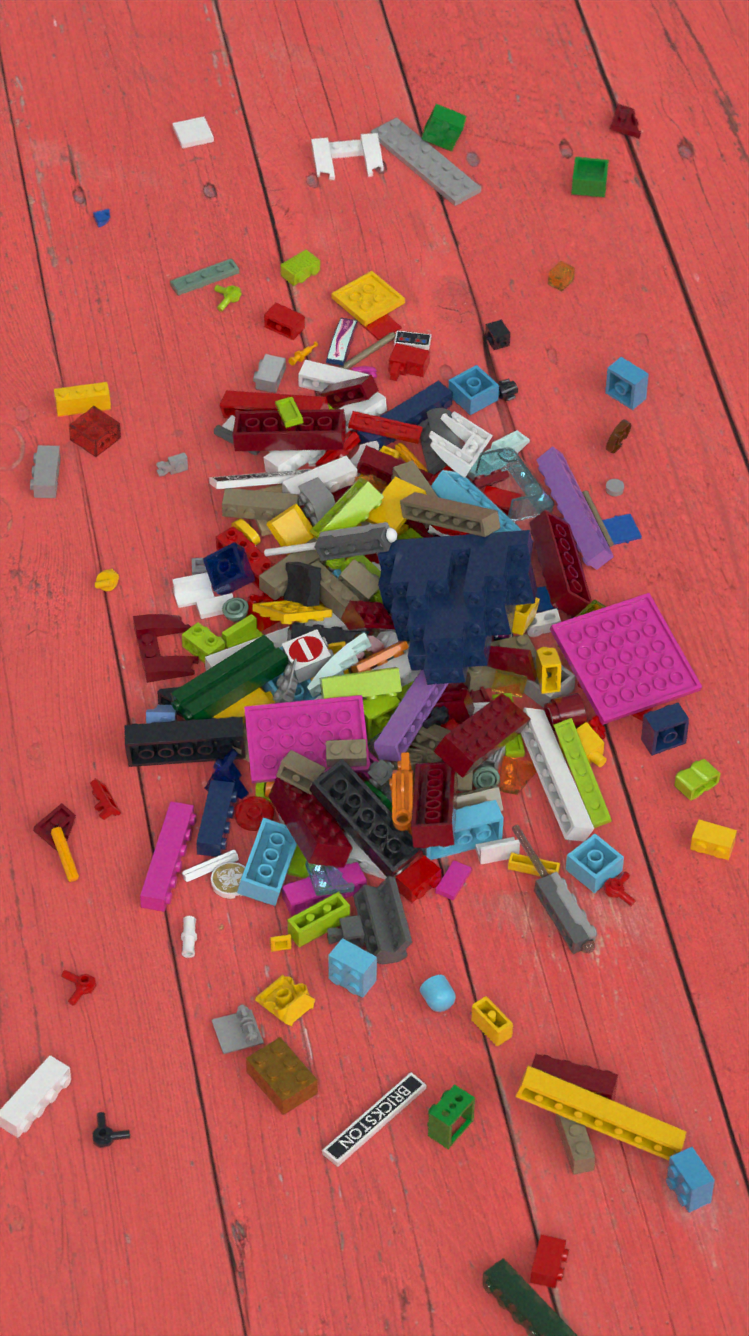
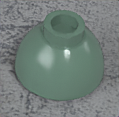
M231 598L223 604L222 612L228 620L238 623L247 616L248 603L242 598Z
M490 765L480 766L473 774V784L477 789L492 785L498 786L500 783L499 772Z

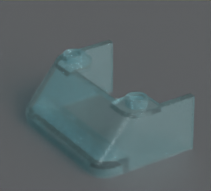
M506 447L480 453L475 472L476 477L482 474H491L490 472L501 469V471L509 470L526 495L511 501L508 517L513 522L536 517L544 510L550 513L553 511L554 501L528 464L515 450Z

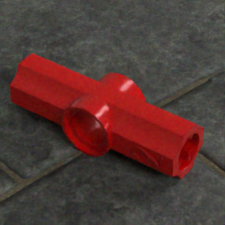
M348 431L345 434L343 449L327 450L315 463L316 468L341 457L348 456L349 452L360 443L359 435L355 431Z

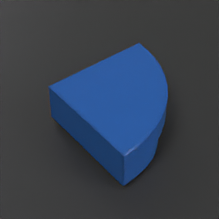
M109 209L93 212L98 228L109 222Z

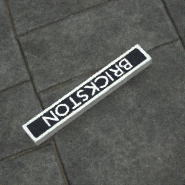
M311 469L209 477V484L216 489L282 484L283 481Z
M409 1073L322 1150V1154L337 1167L341 1165L426 1089V1084L413 1073Z

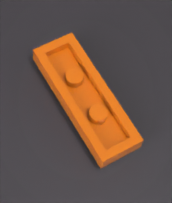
M399 641L351 666L353 673L370 671V667L376 664L381 666L387 663V659L392 656L397 658L403 655L404 650L408 649L409 646L406 641Z

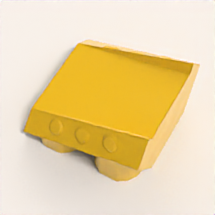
M298 504L292 505L266 523L281 547L305 544L311 539L316 538L310 532L313 528Z
M284 975L255 998V1001L289 1026H292L310 1008L313 1009L315 999L309 995L305 984H295L293 978Z

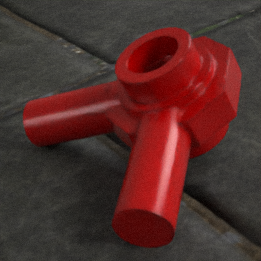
M623 872L618 878H609L603 885L606 895L611 898L619 897L632 907L636 900L624 891L623 886L630 878L629 873Z
M64 970L62 973V978L75 983L76 990L68 1000L69 1004L73 1006L83 994H90L96 988L95 977L88 974L77 976L67 970Z

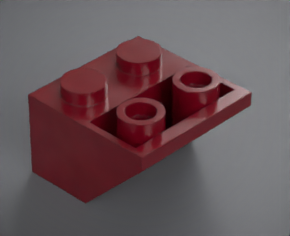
M350 600L341 617L350 631L385 632L395 630L392 617L384 605L377 601Z

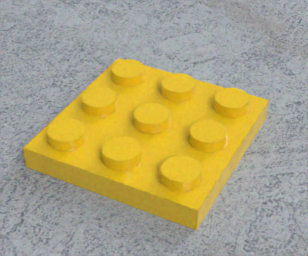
M373 271L366 273L332 293V299L364 326L405 304V298Z
M287 600L253 604L254 612L260 613L262 617H270V620L281 621V624H292V621L307 623L309 619L324 621V618L332 617V609L320 605L307 607L301 603Z

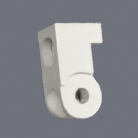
M557 608L537 613L527 629L528 635L530 637H537L541 634L550 633L551 625L561 622Z

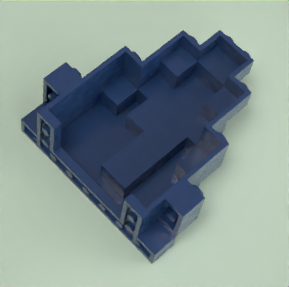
M530 530L495 532L486 537L468 534L395 540L392 542L389 551L378 553L377 556L381 568L378 586L383 605L387 612L392 615L398 642L410 641L408 660L411 671L424 670L427 685L466 682L468 667L487 666L492 636L512 633L516 605L535 603L537 586L531 563L533 543Z

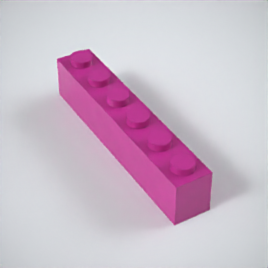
M170 801L141 891V908L165 912L167 904L170 905L172 900L171 890L172 888L175 889L177 884L176 874L177 872L180 873L182 868L181 858L186 856V842L191 840V826H195L197 814H194V805Z

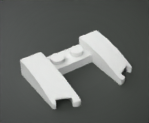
M377 133L361 134V140L330 143L328 138L311 139V150L317 177H320V173L323 172L330 174L329 180H335L332 158L363 156L368 177L373 176L372 169L377 167L381 171L384 169Z
M455 411L451 414L452 418L444 413L440 419L466 444L460 449L431 431L429 434V438L432 439L430 446L448 466L465 478L493 435Z

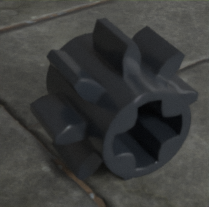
M504 379L498 382L500 385L498 397L500 399L510 401L516 398L514 394L518 393V387L514 381Z

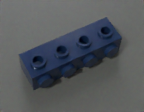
M211 780L196 842L198 855L217 857L222 854V850H226L227 838L225 836L230 833L231 822H229V819L234 816L233 803H236L238 798V791H235V783L217 780Z

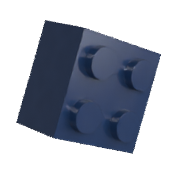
M679 702L644 714L641 740L651 756L686 744L689 718Z

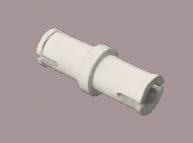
M186 916L183 918V932L181 933V940L183 941L182 955L186 958H192L195 956V941L197 940V934L195 933L196 918Z

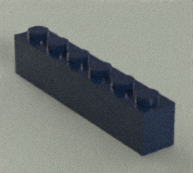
M437 381L380 417L418 426L422 421L428 419L427 412L435 408L448 409L452 405L453 392L440 381ZM357 430L361 440L359 445L377 440L379 451L383 446H387L397 440Z

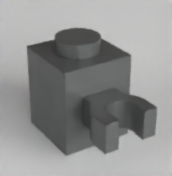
M360 915L339 918V928L327 929L329 944L336 943L343 938L358 947H364L365 934Z

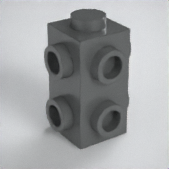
M381 759L379 762L375 761L369 767L368 775L370 779L368 781L377 790L386 795L390 791L389 779L392 778L393 770H396V767L390 761L385 762Z

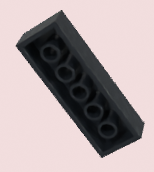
M243 717L124 725L125 749L129 767L246 759ZM233 747L240 749L241 754L233 751Z
M343 758L312 782L309 791L386 877H393L419 856L423 848H414L412 835L407 830L400 831L394 827L392 813Z

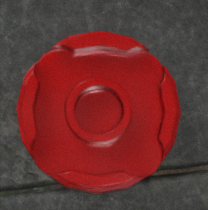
M250 796L244 801L243 799L239 801L235 807V820L245 830L259 831L263 818L274 820V808L263 797Z

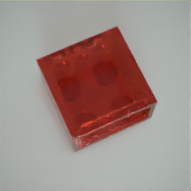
M95 406L69 424L70 440L94 457L99 456L121 439L120 423Z

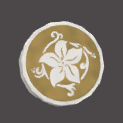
M235 862L223 863L217 866L211 875V886L214 892L228 899L239 896L240 894H237L245 866Z

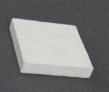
M205 117L172 123L182 148L214 142V137Z

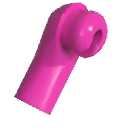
M359 366L351 369L360 373L372 374L374 379L377 378V370L374 367Z

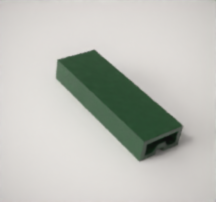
M262 635L171 693V705L176 712L179 711L186 721L192 719H211L282 674L289 664L288 656L279 647H274V643L266 635Z

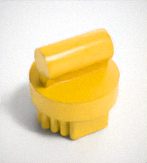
M113 569L101 571L97 575L95 588L102 589L103 591H112L118 584L119 574Z

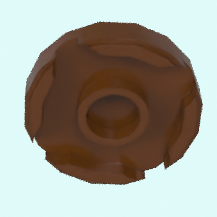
M623 419L613 430L606 445L607 451L615 453L621 448L623 444L621 442L628 437L632 427L629 421Z

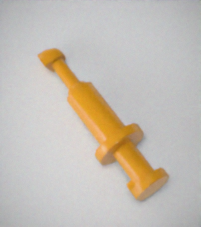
M315 341L311 347L307 346L302 351H296L294 353L295 357L289 358V364L294 366L297 361L303 362L305 356L310 354L313 348L318 347V342Z

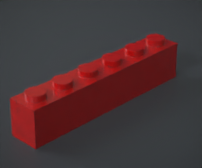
M226 390L219 404L223 418H230L231 415L236 416V411L277 410L275 401L293 397L299 410L329 409L326 397Z

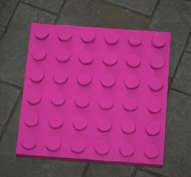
M650 593L551 625L550 627L551 633L602 725L690 695L702 689V685Z

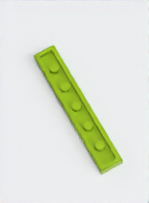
M572 718L554 724L555 731L593 827L597 828L612 822Z

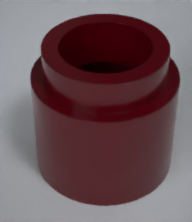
M578 693L553 698L549 703L544 704V711L553 731H555L554 724L572 718L576 729L587 722L584 703Z

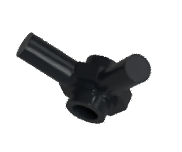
M436 706L431 712L432 717L423 722V727L428 729L434 724L438 726L446 724L450 718L449 710L445 706L440 708Z
M97 1113L98 1127L92 1132L94 1145L99 1148L109 1147L114 1140L130 1139V1130L113 1132L112 1129L106 1127L105 1113Z

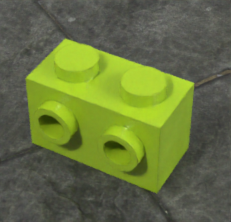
M199 622L182 634V647L192 655L198 656L199 660L204 664L206 656L225 650L224 640L219 636L217 637L208 627L201 625Z

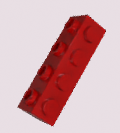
M234 526L217 535L216 549L224 557H229V561L262 591L259 588V576L276 563L270 561L264 552H261L253 542H250Z

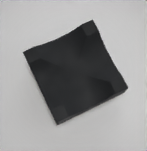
M298 561L287 562L285 569L288 575V585L284 593V600L301 603L307 607L319 605L321 568Z

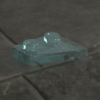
M306 860L305 866L316 896L354 891V884L352 882L348 883L343 879V873L337 868L309 864Z

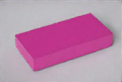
M453 860L438 884L436 893L454 901L472 872V867Z

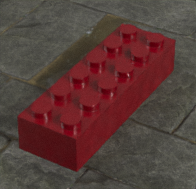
M344 409L299 410L303 423L287 428L278 410L236 411L232 433L235 451L243 452L343 449L346 433Z
M544 510L532 519L529 524L530 532L535 542L534 546L539 557L538 561L542 567V575L545 578L546 589L549 592L550 603L554 608H558L575 618L594 607L570 524Z
M501 693L445 735L433 752L458 775L464 778L517 737L531 718L516 706L509 697Z
M445 762L416 764L411 822L414 848L448 847L455 844L458 779L457 773Z
M276 777L268 797L309 864L344 868L353 847L336 820L313 794H309Z

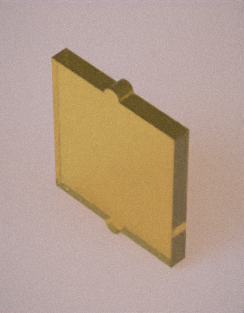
M496 669L491 691L503 694L511 693L514 697L522 698L527 676Z

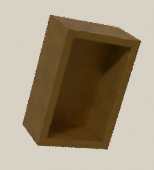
M281 1037L246 1057V1072L283 1115L318 1094V1080Z

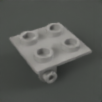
M294 659L291 665L288 664L286 666L284 675H280L277 680L276 686L279 687L273 696L275 704L293 702L298 680L293 674L297 659Z
M239 1005L235 1014L211 1020L223 1054L264 1044L252 1009L249 1010L245 1005Z

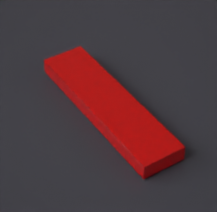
M356 411L352 412L348 424L350 429L419 444L423 431L421 426Z

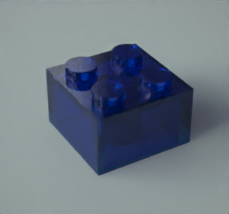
M235 542L202 558L213 591L220 595L230 594L255 581L244 547Z

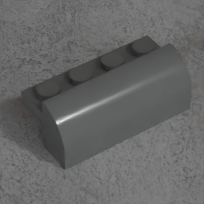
M444 408L429 410L427 412L428 419L418 425L423 427L420 441L427 470L433 475L447 464L430 446L432 439L429 438V434L431 431L460 449L465 445L464 441L440 419L444 413L452 418V412Z
M388 876L377 888L363 885L353 898L365 934L364 941L367 952L377 957L378 964L396 963L405 959L408 956L406 949L413 942L395 877Z

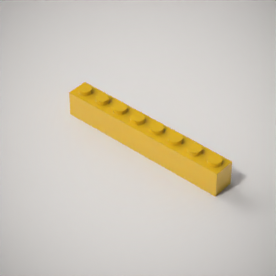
M527 1066L516 1093V1097L668 1161L670 1156L682 1151L686 1131L530 1066Z

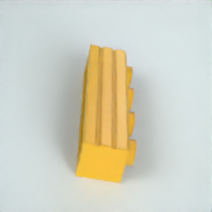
M511 852L508 869L545 877L555 872L559 874L560 863Z

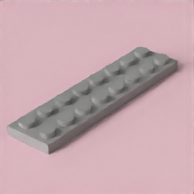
M397 117L371 130V133L378 134L381 145L454 206L481 192V187L430 144L422 140L418 134Z

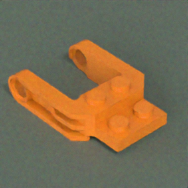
M409 752L401 753V760L397 763L398 770H393L392 778L389 779L392 798V820L396 829L400 831L407 830L412 835L413 770Z

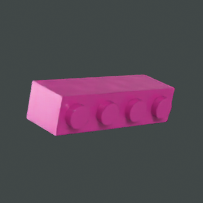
M358 862L346 864L344 868L339 867L327 870L315 876H308L305 879L290 882L282 886V898L290 915L294 916L337 892L344 899L352 897L363 885H366L367 880Z

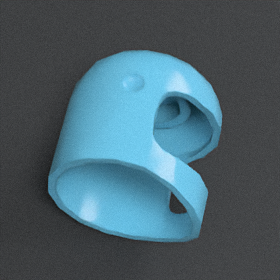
M444 975L432 976L420 987L419 992L427 1005L435 1012L448 1010L456 1000V994Z

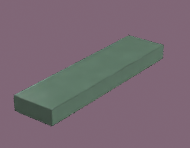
M231 258L171 280L170 286L179 296L239 274L240 270Z

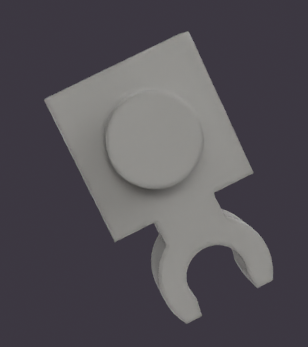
M184 452L168 457L167 462L160 461L156 463L158 468L156 472L159 476H164L168 472L173 475L188 470L187 455Z

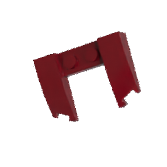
M147 614L133 616L134 630L147 683L195 674L191 667L193 663H199L198 656H161L157 637L184 633L191 628L189 624L185 625L181 621L182 617L179 615Z

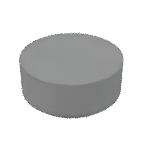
M610 479L606 483V492L611 496H620L624 492V483L619 479Z

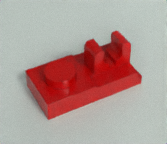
M95 778L90 782V785L93 788L92 794L97 800H100L94 806L98 812L102 811L99 817L105 820L112 814L119 816L121 811L107 786Z

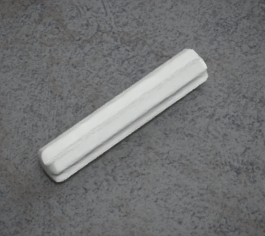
M235 850L228 851L184 870L182 876L186 882H189L214 871L217 866L223 863L237 861L239 859L238 854Z

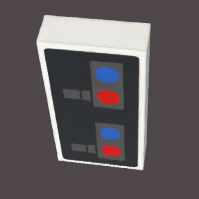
M397 331L394 346L396 343L429 350L432 334Z

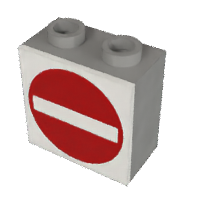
M318 630L282 643L283 651L288 656L289 665L292 664L294 659H297L294 675L298 683L315 677L319 670L334 656L332 650L327 649L328 643L325 637L320 636Z

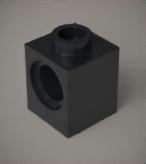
M502 319L486 324L485 338L493 350L510 346V332Z

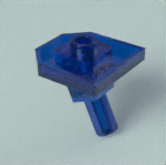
M232 749L223 759L218 758L212 766L215 770L204 789L209 791L211 780L235 783V791H238V798L243 799L249 793L239 779L242 774L233 763L238 754L235 749Z

